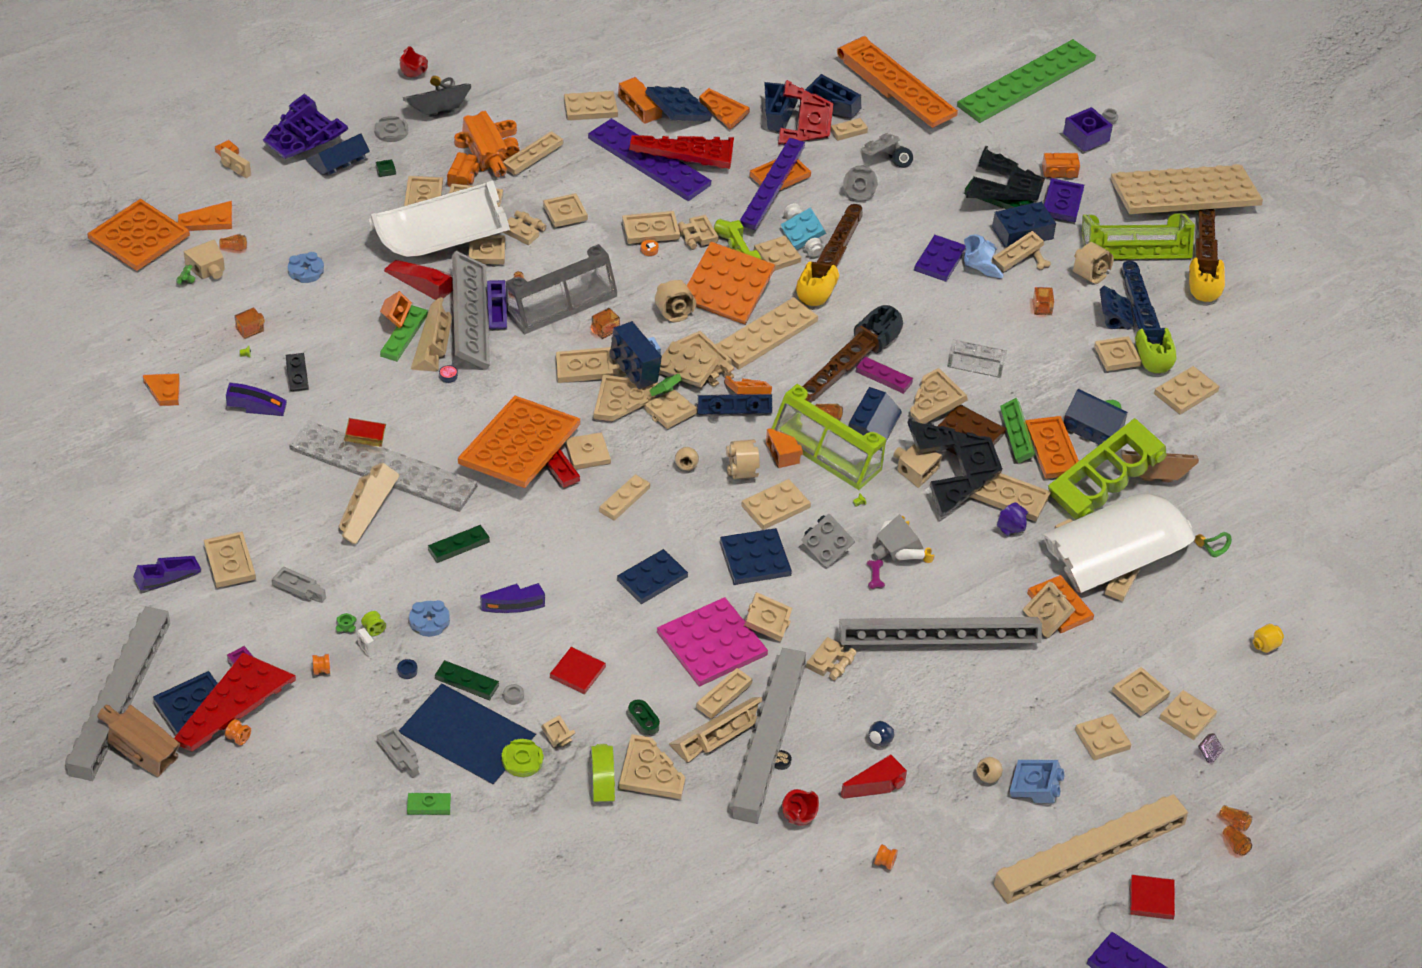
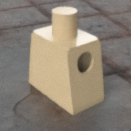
M215 240L183 251L185 265L191 264L193 266L191 270L201 279L210 276L214 279H219L223 275L225 270L224 258Z
M915 444L907 451L898 447L893 454L895 458L899 459L898 472L918 488L940 468L942 458L941 454L934 451L918 454Z

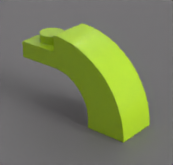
M607 744L591 746L593 801H615L613 746H608Z

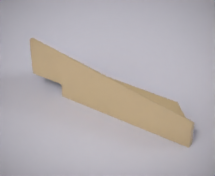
M442 297L430 305L411 365L412 370L436 372L439 369V357L446 354L452 316L450 312H445L442 306L444 301Z
M385 463L372 466L369 475L359 478L341 519L339 528L343 531L342 537L352 544L358 542L399 478V474Z
M750 698L670 742V747L685 762H690L702 750L704 753L712 751L755 724L757 718L755 716L758 704L762 702V698Z

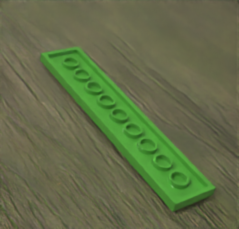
M1072 39L957 101V107L981 123L1095 61L1096 55Z

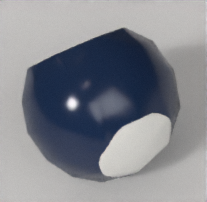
M876 721L870 726L869 739L876 746H887L893 741L894 729L886 722Z

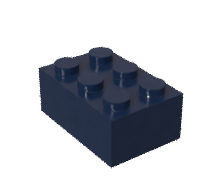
M1041 201L994 212L992 228L1004 247L1007 248L1031 231L1043 241L1054 239L1056 222Z
M633 321L614 327L611 337V349L609 351L611 358L618 363L620 369L627 374L630 381L638 389L658 383L662 359L661 354Z

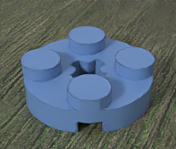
M315 252L293 255L289 258L288 274L293 280L296 278L301 283H311L318 280L320 275L324 273V263Z
M437 600L414 603L409 614L410 627L426 637L441 634L442 630L446 626L448 627L450 623V614L444 606V602ZM426 617H433V618H432V620L429 621Z

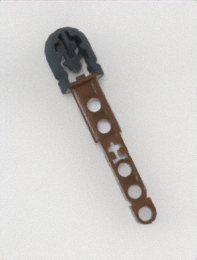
M882 305L864 317L854 327L855 337L802 386L806 390L812 389L815 391L814 394H808L805 400L810 403L815 401L871 350L875 353H880L885 346L889 345L903 328L901 313L890 305ZM859 348L861 351L854 352L851 349ZM847 358L849 362L844 363L840 359ZM825 379L827 382L822 384L819 383L817 380Z

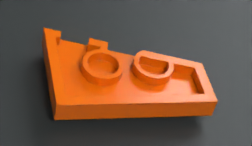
M710 88L699 96V102L730 130L750 112V107Z
M232 201L178 214V223L189 231L232 229Z

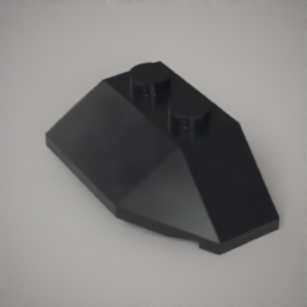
M464 83L403 97V101L429 117L437 116L438 112L441 111L450 113L454 112V108L460 107L471 89V84Z

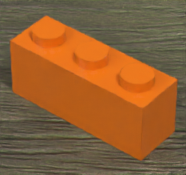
M636 77L620 82L618 87L619 98L644 124L662 118V109L645 93L647 88Z

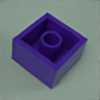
M1090 107L1066 117L1063 134L1085 152L1109 142L1113 125L1094 108Z

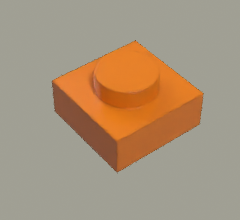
M230 140L215 146V152L219 156H221L220 150L225 147L239 154V148Z

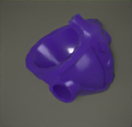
M1017 502L1011 503L1004 510H1001L997 527L1007 536L1011 533L1023 532L1027 527L1026 515L1029 512Z

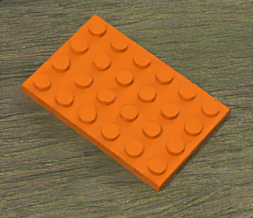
M514 395L458 457V464L526 488L579 427L581 418Z

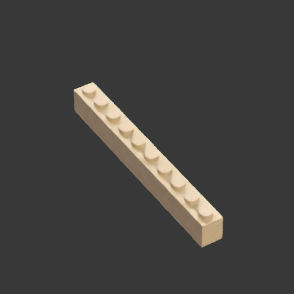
M1174 794L1168 797H1161L1157 802L1143 805L1139 810L1132 813L1127 812L1121 818L1109 820L1105 825L1091 828L1087 833L1073 836L1069 841L1055 844L1051 849L1044 852L1039 851L1033 857L1026 860L1021 859L1015 865L1008 868H1001L996 872L994 886L1006 903L1010 904L1185 825L1188 811Z

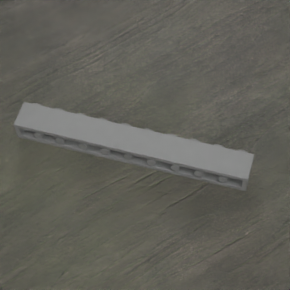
M145 606L142 614L139 613L135 627L130 630L127 643L122 646L119 659H116L111 675L109 674L106 678L104 689L100 690L96 705L92 706L88 721L83 723L79 738L75 739L71 754H68L66 757L65 766L69 776L89 781L94 780L111 746L107 742L109 727L105 722L99 720L97 715L101 708L104 709L105 705H110L119 714L125 713L128 706L131 705L170 626L168 611Z
M1038 617L839 619V640L841 645L1041 643L1042 623Z
M782 647L780 655H776L774 663L776 669L772 670L770 674L771 685H767L765 690L766 701H762L760 706L761 717L757 716L756 733L752 732L751 749L747 748L746 764H742L740 770L741 780H737L735 786L736 796L732 797L730 801L733 819L758 824L778 752L782 745L806 666V652Z

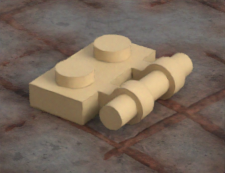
M517 210L514 216L518 219L510 217L507 220L510 230L503 233L529 246L539 237L538 229L544 231L547 225L542 223V220L534 219L528 213Z
M706 215L689 218L688 224H685L683 221L678 223L679 232L685 237V243L691 249L697 247L696 242L698 241L702 246L710 244V242H718V235Z
M827 637L807 661L806 668L821 676H824L828 671L830 679L836 680L845 672V667L854 661L856 651L850 648L848 652L844 653V645Z

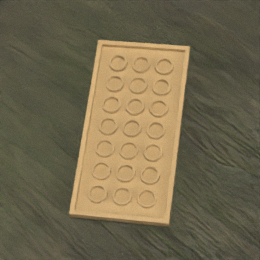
M1238 164L1232 166L1217 165L1216 167L1201 166L1199 168L1186 167L1183 169L1170 168L1167 170L1111 173V181L1129 214L1259 206L1263 202L1261 195L1242 165Z

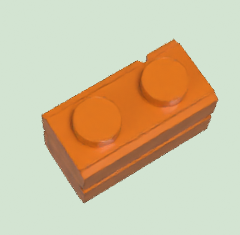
M457 153L447 174L448 187H451V184H473L474 174L478 173L480 164L477 163L476 155Z
M1044 153L1042 161L1044 177L1078 178L1080 170L1078 153Z

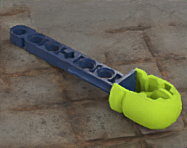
M1125 261L1122 265V275L1125 279V285L1133 306L1132 311L1139 329L1135 336V344L1142 364L1148 371L1152 373H1165L1174 366L1177 359L1171 333L1168 328L1160 327L1138 264L1134 261Z

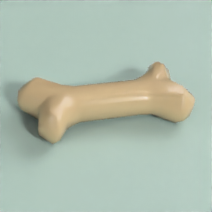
M1041 248L1032 253L1038 262L1037 268L1049 267L1051 262L1043 258L1040 253Z

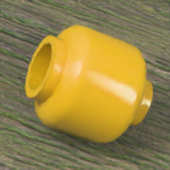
M1269 623L1255 630L1253 644L1256 649L1268 653L1282 645L1284 634L1279 626Z

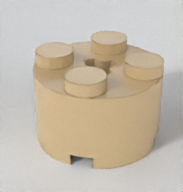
M1090 242L1075 252L1074 257L1076 259L1073 272L1090 282L1100 283L1106 278V271L1108 269L1111 270L1114 257L1108 250Z
M672 280L658 285L655 303L665 318L671 322H680L687 319L691 311L693 313L696 307V299L682 280Z
M754 439L731 441L730 445L726 446V456L729 457L730 465H727L728 476H732L734 479L758 477L759 473L755 472L757 468H760L758 447L753 445V443H756Z

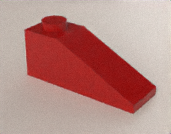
M890 754L842 783L841 797L847 799L878 795L900 789L906 782L907 770Z

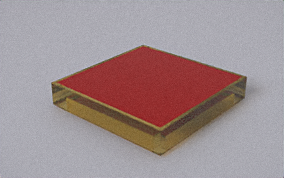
M349 418L344 441L382 447L386 424Z

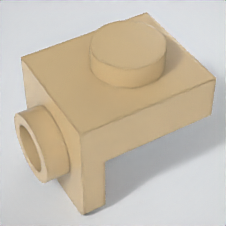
M560 715L541 726L553 748L559 744L561 747L569 744L572 741L571 737L575 734L574 729L569 731Z

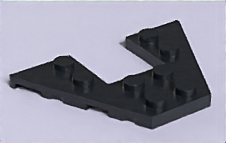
M985 145L978 167H982L984 170H993L1002 175H1010L1008 183L1004 185L973 176L966 198L1038 200L1045 178L1029 169L1025 171L1019 168L1018 163L1004 157L1000 153L995 154L989 151L988 146Z
M908 418L907 423L918 454L954 448L964 476L930 482L929 486L940 517L946 515L1001 474L1003 468L990 437L977 436L969 432L964 434L956 432L953 428L939 427L932 423L927 425Z

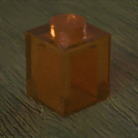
M1034 288L1032 300L1034 315H1052L1054 307L1053 288Z
M254 307L234 315L236 329L244 339L264 331V316L262 313H258Z
M607 308L592 316L591 330L601 339H604L613 334L614 327L620 325V317L610 308Z

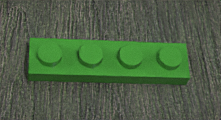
M411 305L402 327H396L380 351V357L398 362L427 318L428 310Z
M1014 398L1001 405L1000 408L1015 459L1018 463H1021L1035 456V451L1020 402L1017 398Z

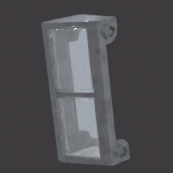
M600 244L592 246L587 250L588 258L527 282L521 277H515L506 281L507 315L524 335L617 297V288L609 254Z

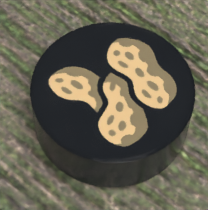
M779 750L775 762L776 769L785 770L790 767L792 757L787 751Z

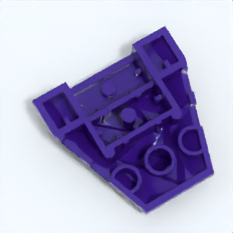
M304 93L289 105L290 110L286 115H281L280 123L271 128L263 141L275 152L287 159L336 139L349 128L338 118L331 121L317 110L315 101Z

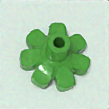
M191 264L183 268L180 276L176 279V283L181 284L182 281L187 280L192 284L196 278L190 274L193 267Z

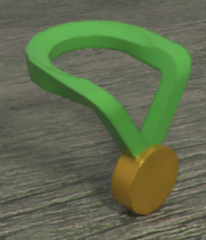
M1221 532L1217 536L1207 539L1204 535L1198 534L1194 540L1199 547L1204 546L1211 556L1218 557L1229 549L1232 537L1227 532ZM1226 536V543L1223 548L1213 551L1208 545V542Z

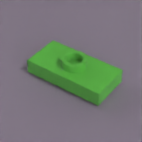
M680 374L670 376L649 390L651 396L672 391L674 389L673 386L682 380Z
M408 793L407 815H450L451 793Z

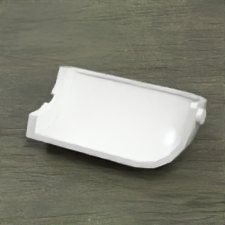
M493 180L397 209L372 213V218H369L371 229H376L382 243L392 252L406 257L428 254L510 230L502 206L498 207L497 205L500 200Z
M1148 493L1130 496L1042 534L1049 553L1054 555L1058 561H1064L1066 564L1064 570L1074 590L1080 593L1186 547L1195 539L1189 520H1186L1185 516L1176 506L1161 496Z

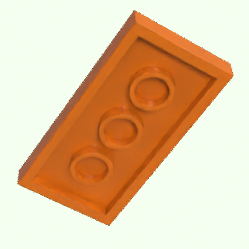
M1061 416L1025 420L1045 479L1057 478L1079 462Z

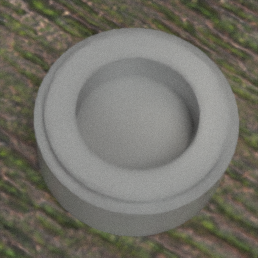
M517 684L508 685L503 691V698L508 704H519L524 699V690Z

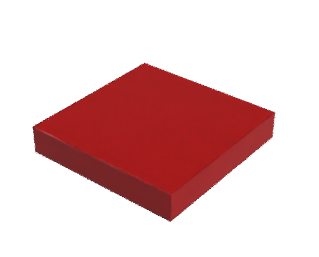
M570 647L550 672V678L582 694H586L606 668V663Z
M1131 875L1130 915L1174 920L1175 880Z

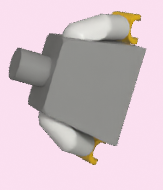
M900 514L893 520H887L883 523L877 534L881 545L873 550L878 559H882L889 554L894 562L922 559L926 563H931L935 555H931L932 549L929 547L925 551L922 550L923 546L919 538L909 527L910 521H905V517Z

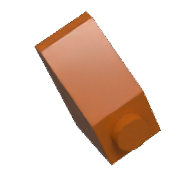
M398 291L385 299L380 312L394 325L401 328L412 302Z
M771 428L767 429L766 444L778 468L800 464L803 450L795 437Z

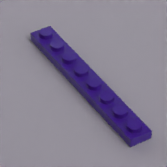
M792 138L788 139L739 220L743 227L752 230L757 229L805 148V142Z

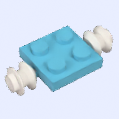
M796 203L788 205L784 210L787 221L780 225L796 250L805 246V250L808 251V255L811 257L819 256L824 249V245L819 237L826 234L823 226L811 207L802 211Z

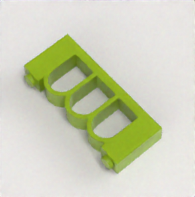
M1134 418L1048 485V489L1051 491L1050 496L1075 520L1094 512V509L1106 503L1108 492H1120L1127 486L1128 476H1140L1145 473L1149 464L1153 467L1156 463L1162 462L1167 456L1166 446ZM1128 444L1142 459L1137 463L1129 464L1124 462L1115 453ZM1105 460H1108L1122 474L1117 479L1108 480L1102 477L1095 468ZM1087 475L1102 490L1096 495L1088 496L1083 494L1074 485Z

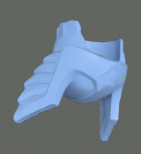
M977 234L969 235L965 238V266L977 269L986 276L1002 279L1004 275L1001 273V270L991 263L992 256L995 250H997V247L994 246L995 244L989 240L986 241L983 236Z

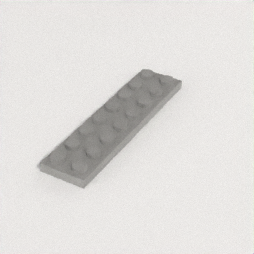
M455 251L452 255L455 356L475 366L487 369L490 366L486 265Z

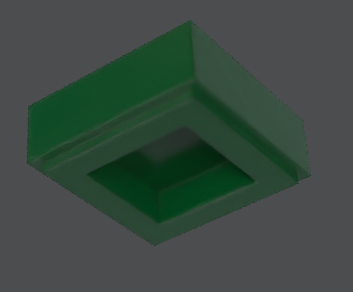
M392 159L375 162L379 177L396 175Z

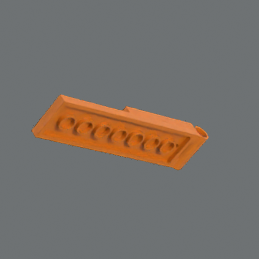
M862 36L837 48L838 57L844 60V63L887 98L893 96L931 128L957 116V109L869 41L866 36Z

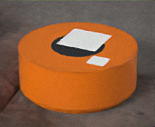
M645 240L641 243L642 254L654 256L658 253L659 245L656 241Z

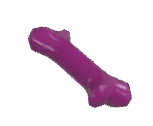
M880 559L867 561L866 564L872 569V580L868 583V587L871 589L885 587V583L880 580V568L883 566V561Z

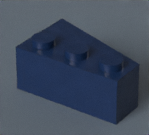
M820 74L805 89V91L813 95L816 94L833 103V115L852 119L862 109L861 94L823 74Z
M764 82L768 130L779 131L780 128H786L798 99L783 96L784 84Z

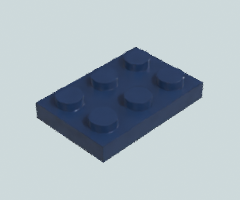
M664 549L617 575V581L640 604L647 602L688 578V572Z

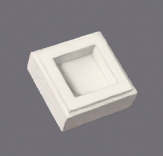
M365 628L358 630L359 646L368 657L374 655V640Z

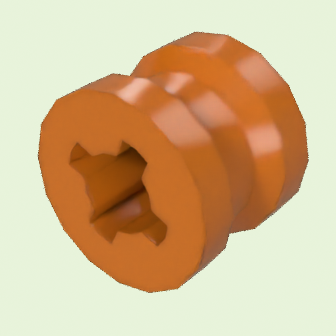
M507 137L503 140L507 146V152L504 154L506 158H510L520 151L516 138Z
M324 654L323 656L312 655L314 675H319V673L323 672L331 674L329 654Z
M237 719L231 721L225 731V737L229 740L234 739L238 745L245 744L251 735V727L242 725Z
M881 844L874 864L877 866L884 865L888 870H892L898 850H890L886 845Z

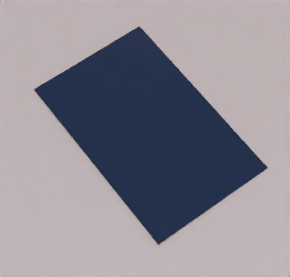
M443 683L437 687L398 730L403 736L493 785L506 771L501 760L504 747H507L513 740H532L536 736V733Z

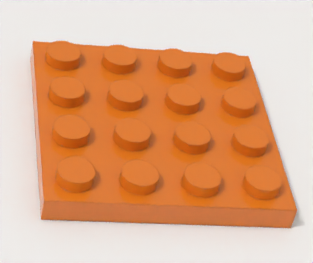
M139 199L87 233L89 240L138 271L190 236V232L178 222L144 200Z
M710 242L687 287L696 299V307L746 325L776 267L773 263Z

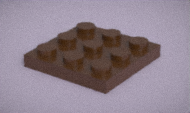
M963 405L955 407L938 425L939 427L953 428L956 432L964 434L969 432L977 436L990 437L994 445L1006 432L1005 427ZM954 448L946 449L956 455Z

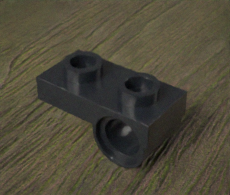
M304 353L285 355L290 391L309 389Z

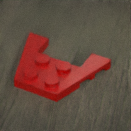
M786 80L783 96L800 99L797 130L780 128L778 144H786L789 138L799 141L828 138L831 130L833 103L816 94L813 95L805 91L804 88H800L792 84L791 81Z

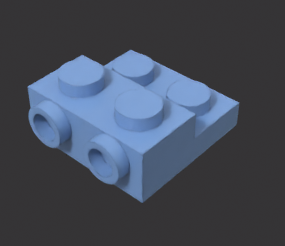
M1018 760L1010 788L1011 797H1032L1034 803H1054L1055 797H1060L1059 781H1064L1065 777L1064 769L1061 768L1059 761Z

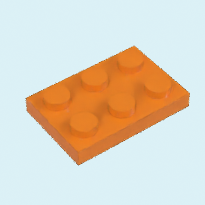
M776 159L750 170L749 176L761 186ZM798 159L780 190L811 177V170Z
M1061 575L1028 588L1027 594L1033 599L1050 581L1063 592L1062 594L1066 596V599L1076 609L1057 629L1060 634L1087 623L1094 618L1093 612Z

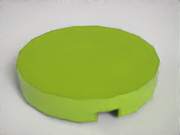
M527 739L511 741L507 747H504L501 757L505 770L517 777H529L536 774L541 769L544 759L540 746L538 747L535 745V742Z

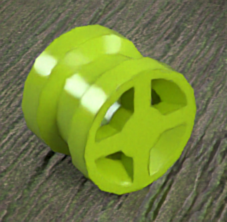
M370 611L362 617L361 624L364 628H367L370 636L380 635L386 629V623L381 619L377 611Z

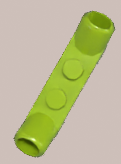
M718 219L715 222V232L719 237L728 240L730 248L761 259L758 251H750L744 242V227L739 220L730 222Z

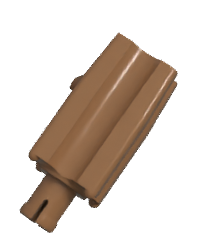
M105 705L104 709L101 708L99 711L98 719L105 722L109 727L107 742L156 777L161 776L165 769L178 759L179 754L176 752L180 743L134 706L129 705L125 713L119 714L110 705Z

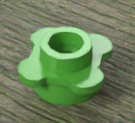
M344 613L337 617V632H354L356 630L354 624L357 619L355 616Z

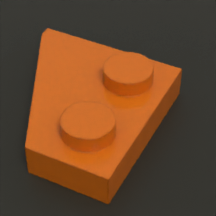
M179 373L143 375L144 384L148 385L151 394L156 397V401L160 406L179 405Z
M725 376L724 383L736 394L772 393V386L766 381L742 378V381H734L730 376Z

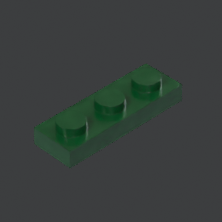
M480 524L428 545V551L436 563L490 543V537Z
M446 660L443 661L435 673V680L489 701L499 687V681Z

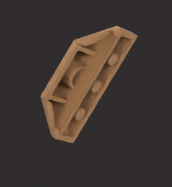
M1121 450L1122 459L1126 463L1134 464L1142 459L1136 451ZM1167 453L1162 462L1156 463L1153 467L1149 464L1145 473L1138 477L1145 481L1161 479L1163 482H1173V480L1180 479L1197 465L1199 458L1197 455Z

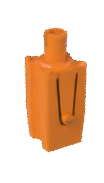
M481 111L475 116H464L462 132L472 155L477 157L480 170L484 171L491 167L496 177L504 176L507 173V168L503 163L506 160L504 154L507 152V146L496 125L486 111Z

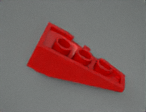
M394 260L384 269V272L434 300L440 297L444 299L453 291V275L438 269L400 260Z

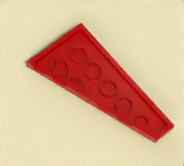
M632 135L629 150L637 153H649L653 156H664L669 159H680L686 162L717 166L721 169H730L734 137H728V140H720V137L706 139L703 136H677V139H669V136H662L660 139H655L653 136Z
M242 653L174 739L180 743V747L191 752L209 741L212 735L220 729L225 730L231 721L241 719L265 702L264 699L273 693L276 695L282 691L281 688L286 684L295 682L296 675L246 653Z

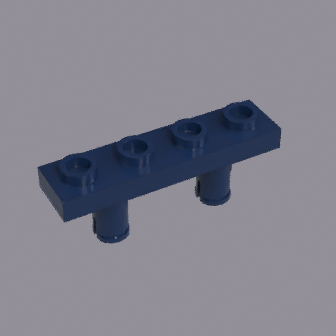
M772 394L697 395L698 414L772 413Z

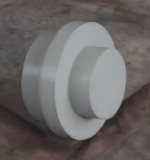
M1107 108L1102 113V116L1110 123L1118 120V114L1115 109Z

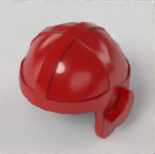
M411 46L403 50L404 54L399 59V65L404 75L411 78L417 77L427 70L428 60L425 56L416 53Z
M794 789L789 791L782 801L784 817L789 820V823L796 826L809 824L818 813L819 798L813 791L806 792Z

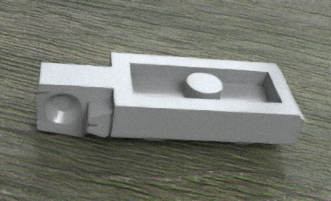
M282 567L272 579L273 585L310 600L312 598L314 601L321 603L326 599L325 589L320 588L316 580L289 568Z
M396 727L377 735V741L401 770L406 769L412 778L420 774L416 752Z

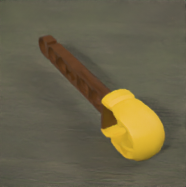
M851 204L846 208L844 215L828 244L825 245L817 262H808L797 281L796 292L798 298L805 305L818 306L825 303L830 297L839 279L837 266L858 226V222H860L863 216V208L860 204Z
M1215 209L1198 210L1196 258L1189 265V286L1191 293L1196 299L1203 302H1212L1223 293L1225 287L1224 262L1218 259V240L1215 239Z

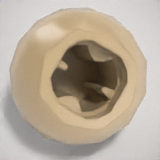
M683 447L677 451L675 462L680 469L690 471L697 466L699 456L695 449Z
M989 756L980 760L976 771L982 781L993 783L1000 779L1003 768L998 759Z

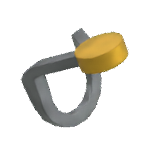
M432 76L430 79V83L435 86V90L441 87L455 86V81L451 77L445 78L442 81L438 76ZM447 81H451L449 86L444 83Z

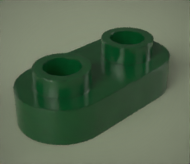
M637 699L629 703L628 715L639 730L646 735L657 733L660 728V720L647 702Z

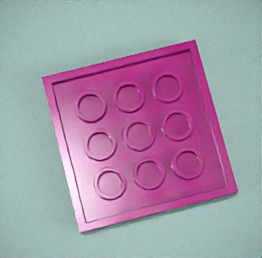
M726 597L657 627L658 635L699 687L733 672L736 668L739 669L768 655V649L750 628L744 626L745 621Z

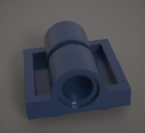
M1105 285L1101 287L1099 291L1106 326L1109 329H1118L1121 326L1128 330L1132 328L1134 324L1129 299L1119 295L1114 289H1110Z

